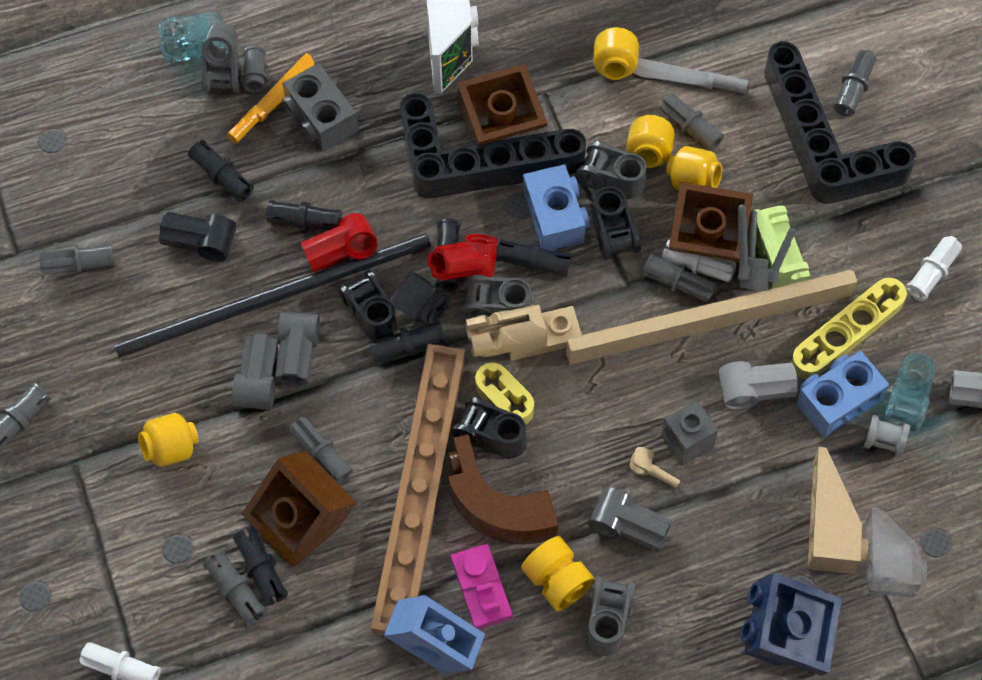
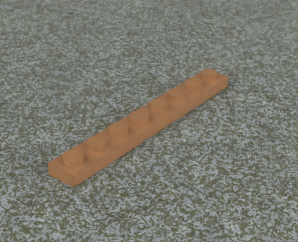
M428 344L371 625V632L374 634H385L398 600L418 597L420 594L465 361V349Z

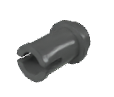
M248 46L243 51L244 72L240 75V82L246 91L256 93L262 91L268 83V76L265 73V50L259 46Z

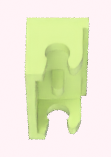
M785 206L754 210L757 212L756 251L759 258L769 260L768 267L772 268L781 244L789 228H791ZM794 237L779 270L778 283L769 282L771 289L810 280L809 266L807 262L803 261Z

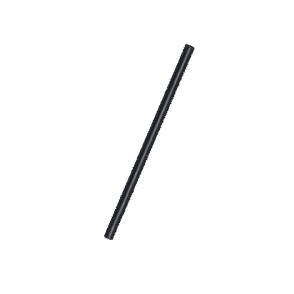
M424 233L379 249L366 259H351L114 344L119 358L431 247L428 235Z

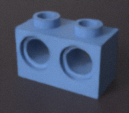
M859 351L850 358L848 355L840 357L830 366V371L821 377L815 374L800 386L801 391L796 405L823 439L884 399L889 383L862 351ZM855 378L859 380L863 385L854 386L847 381V379ZM817 398H828L832 401L833 405H822L818 402Z

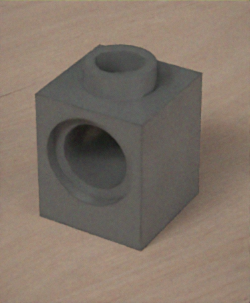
M696 400L664 419L661 436L683 466L714 448L718 429Z

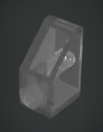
M872 508L866 519V538L868 539L866 559L867 595L915 597L921 585H925L927 581V562L921 561L920 546L880 508Z

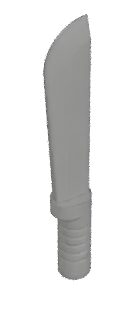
M642 58L638 59L637 69L633 72L640 77L700 86L710 90L715 87L747 94L750 81L746 79L698 71Z

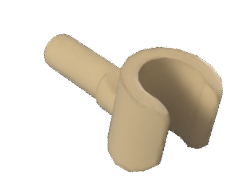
M637 447L632 454L630 462L631 471L636 475L655 476L676 489L680 480L652 464L653 451L644 447Z

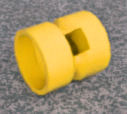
M560 536L553 537L541 544L526 558L521 566L523 572L535 586L544 587L542 595L556 612L562 611L574 604L595 582V578L581 561L573 562L574 552Z

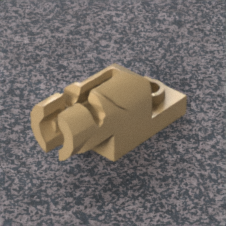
M539 304L514 310L494 312L489 317L481 315L465 319L468 341L472 342L471 352L473 357H490L509 353L510 360L514 361L567 348L569 338L582 335L573 306L541 313Z

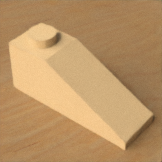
M818 447L813 461L808 569L855 574L860 562H866L868 539L862 538V523L827 448Z

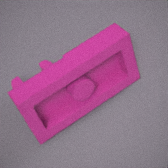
M488 543L452 554L451 562L473 626L480 630L513 619V614Z

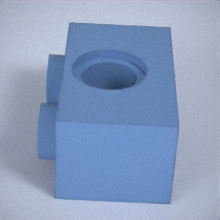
M565 164L523 174V194L540 247L553 251L584 243L585 229L590 228L589 217L586 208L579 207L577 198L580 196L578 183L575 176L569 177ZM558 205L562 206L564 209L553 210L550 207Z
M426 595L398 600L384 634V637L443 674L472 670L485 633Z

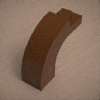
M469 434L454 438V452L448 453L453 475L448 476L449 493L456 509L473 528L492 539L520 545L542 543L558 536V522L548 490L524 496H508L496 492L484 482L479 473Z

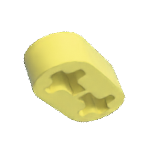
M486 363L477 370L475 386L479 396L490 404L509 412L511 411V403L507 399L508 397L516 405L523 402L524 412L521 413L515 410L512 413L521 416L525 424L529 423L534 414V399L507 369L497 363ZM488 376L493 380L499 377V388L502 391L500 392L493 384L486 387L485 378Z

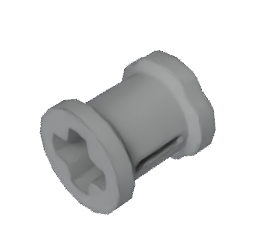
M872 415L864 447L868 449L871 446L893 451L895 456L901 457L907 443L910 425L905 423L902 426L880 421L878 416Z

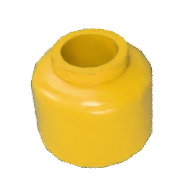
M614 27L599 33L595 39L593 64L597 72L608 79L620 80L631 75L637 69L639 43L637 37L631 31Z
M656 115L638 117L629 129L626 143L627 152L641 156L647 168H654L665 164L672 154L675 139L674 128L670 122Z
M684 146L677 152L676 156L672 155L669 158L666 174L671 178V184L676 191H679L681 182L717 188L721 181L723 168L714 152Z
M171 413L146 421L143 431L138 434V441L141 453L147 462L152 461L155 466L166 467L190 459L193 454V445L198 443V434L193 422L187 423L182 415Z

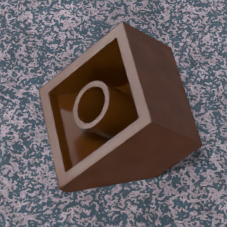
M525 64L457 82L458 107L468 134L479 146L547 127V120Z
M681 182L668 250L740 262L739 205L746 207L748 230L753 194Z
M304 450L276 460L242 512V515L288 564L294 567L339 529L357 502Z

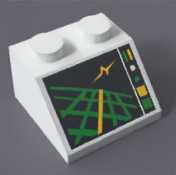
M426 0L434 94H441L473 61L472 47H479L477 6H470L469 0Z

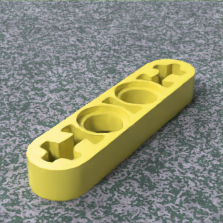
M894 278L881 279L800 343L794 350L791 360L796 369L797 376L806 380L815 374L820 376L837 359L849 353L902 309L907 296L906 287L903 283ZM892 292L896 295L894 300L889 298L881 304L880 309L878 308L877 304L880 302L883 293L888 295ZM859 310L866 311L871 315L872 322L868 325H860L854 321L852 314ZM830 332H839L845 337L846 343L835 347L827 342L825 336ZM819 347L821 353L817 356L815 364L808 363L803 365L801 363L803 356L807 359L811 358L817 353Z

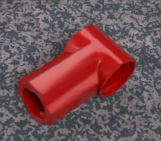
M360 213L348 214L340 220L338 227L300 242L313 273L349 257L358 260L366 259L373 255L378 246L377 238L368 219Z
M469 234L465 237V242L435 247L433 252L428 253L427 265L432 272V277L440 281L472 275L493 277L498 240L485 234Z

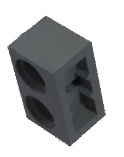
M319 63L283 82L285 98L282 99L284 108L292 118L297 116L302 123L300 126L307 140L311 143L315 141L322 151L329 149L359 131L356 111ZM306 95H314L310 98H304ZM324 120H333L329 123H322Z

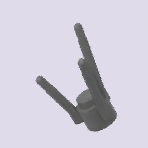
M739 205V287L766 291L769 288V282L778 283L779 270L791 245L795 229L789 228L772 268L768 267L769 260L755 258L757 212L754 210L750 212L747 245L746 207Z

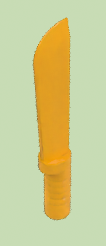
M308 53L301 57L276 85L227 133V138L232 143L237 144L257 122L262 123L282 103V99L285 98L283 82L314 65L312 57Z

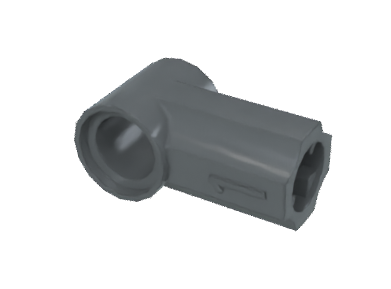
M281 312L278 325V343L280 348L275 374L276 382L283 383L289 387H300L308 384L313 347H317L319 340V314Z
M257 333L246 337L240 373L235 374L233 381V407L262 410L272 409L275 396L274 370L279 346L277 339H273L266 334Z
M611 487L603 489L588 521V525L603 536L614 539L621 536L657 553L662 547L672 523L671 519L635 504V500L627 493Z

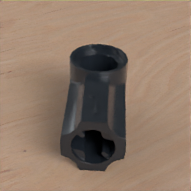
M167 212L166 215H163L160 224L159 241L162 245L196 251L202 258L213 262H224L228 258L237 225L230 218L217 214H211L206 216V219Z

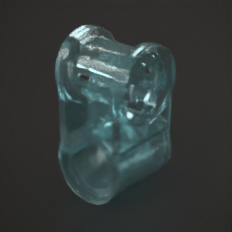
M205 11L199 14L168 17L162 20L157 30L161 40L160 52L162 56L171 62L202 58L201 50L206 33L212 25L223 23L221 15L216 12ZM171 26H174L175 33L173 34L171 32ZM212 41L218 48H227L223 41ZM174 45L178 47L177 53H175Z
M914 353L904 359L883 415L884 421L894 419L913 425L915 430H921L930 400L929 394L935 376L934 362L928 356L922 353ZM916 371L920 373L923 380H914L910 378L907 372Z

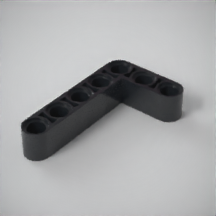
M779 41L770 47L764 71L765 78L810 191L817 201L824 204H832L900 187L909 180L917 156L914 148L906 142L895 141L841 154L800 51L794 44L787 41ZM800 120H805V121H808V122H810V123H804V122H802V121H800ZM814 149L820 150V151L823 152V153H817V152H814L813 150H814ZM892 162L899 163L902 166L894 165ZM858 171H865L868 175L861 174ZM823 179H830L835 183H828Z
M410 93L400 102L401 128L413 185L416 193L424 198H438L523 183V174L564 164L570 175L576 173L577 168L583 166L585 162L586 138L583 133L576 129H561L498 140L480 146L474 144L442 150L430 99L422 93ZM413 114H421L422 116L413 117V116H411V115H413ZM428 144L426 147H419L417 145ZM565 150H574V151H576V152H574V153H566V152H564V151H565ZM530 156H539V157H541V158H539V159H531V158H529V157H530ZM495 162H504V163H506V164H504V165H495V164H493V163H495ZM460 168H469V169H471V170L466 171V172H462V171H459L458 169H460ZM426 174H434V175H436V176L431 177V178L423 177V175H426Z

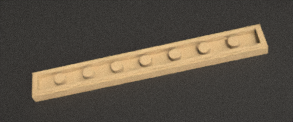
M848 270L572 337L567 341L566 356L569 365L850 297L858 281L854 270Z

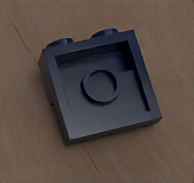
M771 573L758 579V582H754L750 587L747 597L748 603L753 605L751 619L745 621L740 633L741 641L746 643L744 654L777 666L787 663L820 676L830 673L842 598L776 573Z

